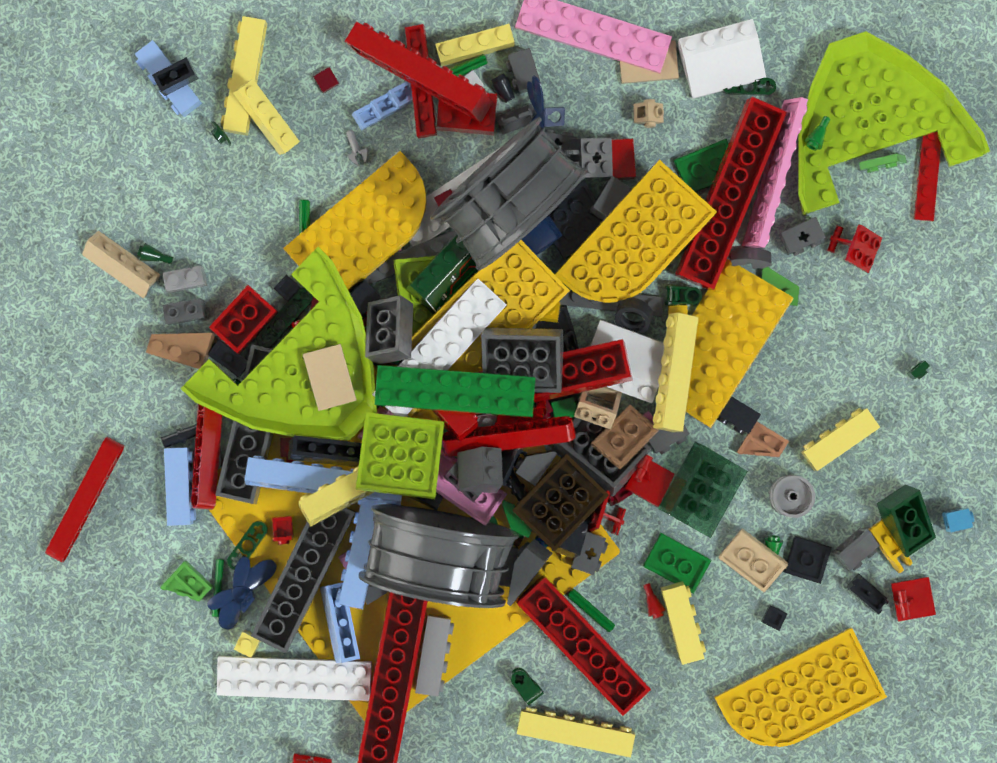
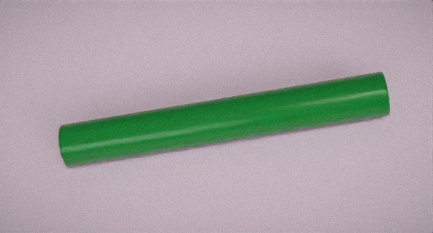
M216 559L213 596L222 591L224 559ZM220 608L212 610V617H219Z

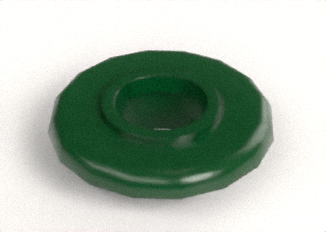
M211 121V125L214 128L211 133L220 144L225 142L228 146H231V141L223 129L216 122Z

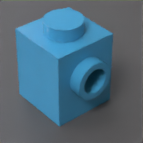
M960 508L942 513L946 532H955L973 527L974 515L972 511H969V508Z

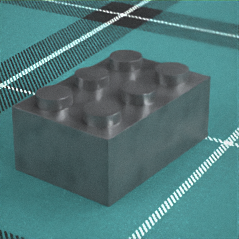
M401 295L368 302L366 358L378 365L411 358L413 303Z

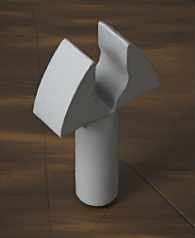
M348 130L346 134L353 151L347 156L350 161L359 166L356 160L357 153L363 156V160L366 163L368 150L367 148L361 149L354 131Z

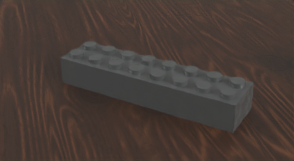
M251 345L243 380L273 349ZM233 420L216 496L257 504L261 487L245 484L248 457L262 456L267 460L274 433L251 429Z
M346 507L311 527L308 522L306 523L251 637L284 653L288 652L356 513L355 511Z

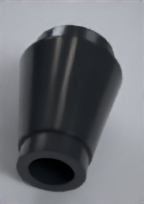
M504 73L491 80L492 87L505 103L515 98L509 78Z

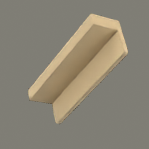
M97 231L86 242L82 255L142 298L146 297L149 288L160 277L158 272L100 231Z

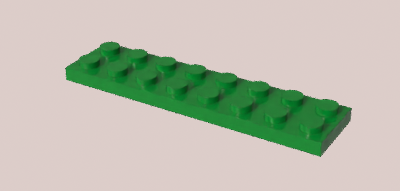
M378 365L374 405L533 417L536 377Z

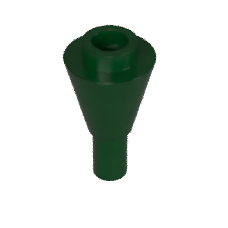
M147 243L144 246L140 245L137 253L140 261H162L172 264L174 258L162 254V252Z

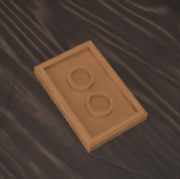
M629 405L614 420L612 428H606L591 442V446L621 469L659 429L653 428L654 424L633 406Z

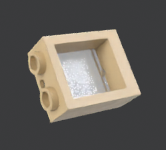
M608 387L581 392L574 417L611 429L617 415L622 392Z

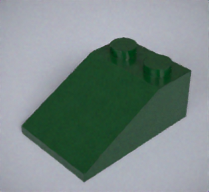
M905 484L876 503L882 521L905 557H909L936 538L919 489Z

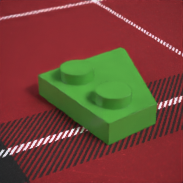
M896 153L859 162L860 170H867V173L879 171L878 168L886 167V169L897 167L899 164L907 163L905 155Z
M769 267L763 268L761 279L792 296L794 299L790 306H798L799 286Z
M184 561L160 588L164 591L175 592L183 597L188 596L192 600L201 601L214 586L188 561Z

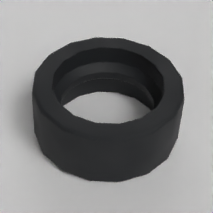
M628 298L621 301L618 305L614 320L617 326L642 334L649 329L653 313L651 307L646 302L636 298ZM628 311L636 312L644 320L641 322L630 321L623 313Z

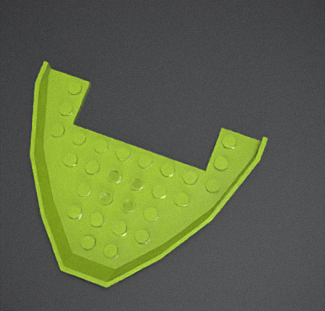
M867 31L829 43L811 84L807 111L803 116L801 122L802 129L798 134V195L802 216L840 203L828 167L936 131L948 167H952L987 155L990 149L985 135L949 87L907 53ZM827 116L831 120L826 127L822 149H817L816 151L809 149L806 146L805 139L819 126L823 117Z
M317 247L291 275L319 302L239 385L209 358L180 388L195 403L251 429L291 437L296 435L331 440H351L364 426L366 412L377 413V406L374 405L375 397L372 395L375 391L373 362L365 357L366 333L362 316L333 261ZM341 344L356 401L318 411L303 354Z

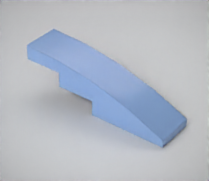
M405 82L372 100L368 105L354 111L352 116L361 131L412 103L411 84Z

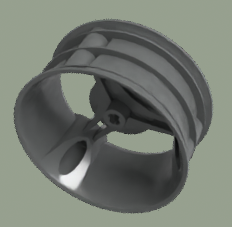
M540 117L529 123L487 159L430 217L432 221L441 218L440 225L446 222L458 235L456 242H463L472 256V260L476 264L475 268L478 271L493 263L532 231L572 192L587 173L585 167L581 168L561 150L562 146H557L545 133V127L541 128L539 126L542 121Z
M377 504L371 507L374 515V529L372 539L368 541L370 550L368 561L364 564L365 570L360 571L358 574L360 580L385 591L436 603L474 608H498L505 605L506 600L502 597L504 590L499 587L502 572H506L509 569L505 562L515 539H518L519 534L516 531L491 522L484 526L471 517L425 508L390 504Z

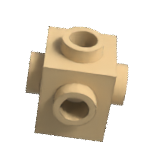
M646 99L644 102L633 104L634 123L643 124L645 128H654L656 124L664 123L662 103H656L654 99Z

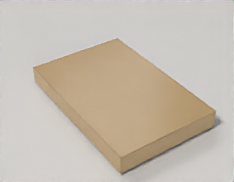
M671 40L660 74L619 61L621 84L679 79L676 40Z
M341 344L303 354L318 411L356 401Z
M743 528L718 557L763 592L771 586L788 566V562Z

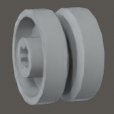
M785 475L773 482L769 490V500L777 513L786 517L798 518L806 515L812 509L815 503V492L807 479L796 475ZM791 493H795V495L793 496L794 500L790 499Z

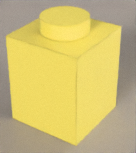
M244 630L234 650L252 658L261 641L251 637V632Z

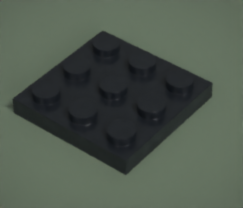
M585 180L579 183L547 216H550L562 234L560 238L554 241V244L563 259L572 255L602 222L601 219L588 212L596 199Z

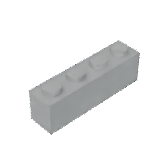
M428 614L415 693L438 697L439 692H443L445 681L441 680L442 673H446L448 661H444L445 653L449 654L451 642H447L448 634L452 635L454 623H450L451 618Z

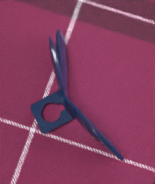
M535 75L532 76V82H527L528 96L536 112L531 122L540 117L542 119L539 124L541 128L564 126L565 108L544 107L542 86L539 79ZM556 111L559 112L560 118L557 122H552L551 119H548V115Z
M247 557L240 558L234 569L233 588L221 591L209 599L207 603L209 609L216 610L221 608L219 625L223 629H232L237 624L241 611L244 613L255 599L253 589L261 586L274 575L277 566L273 560H263L250 569V560Z

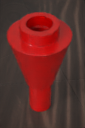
M650 583L643 585L647 596L648 617L652 616L653 619L664 616L663 612L666 609L657 596L654 595Z

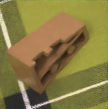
M151 334L146 353L200 369L209 358L208 354L211 351L216 334Z

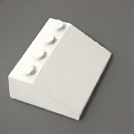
M753 19L678 40L677 47L692 99L721 92L725 88L739 87L740 84H751L755 80L756 82L760 81L757 79L766 78L759 38Z
M600 319L590 346L623 339L633 381L607 387L652 403L659 387L658 378L661 374V358L664 353L663 342Z

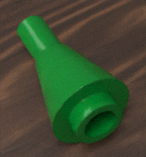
M824 116L819 126L805 139L806 146L814 151L822 149L826 127L831 120L829 117Z
M769 535L768 538L764 539L765 546L778 555L784 541L776 535Z

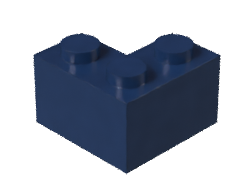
M549 216L543 219L521 240L537 256L550 247L562 234Z

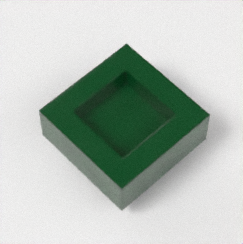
M925 360L920 361L907 375L911 379H921L928 373L926 369L930 365Z

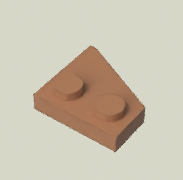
M756 422L750 434H747L741 443L737 453L780 457L789 441Z

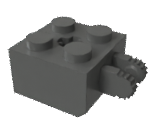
M612 138L569 139L570 150L562 151L566 156H570L571 161L577 163L581 168L585 167L587 169V173L583 178L613 176Z

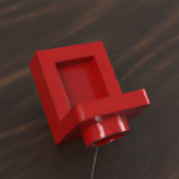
M292 516L273 517V541H278V545L289 544V540L294 539Z

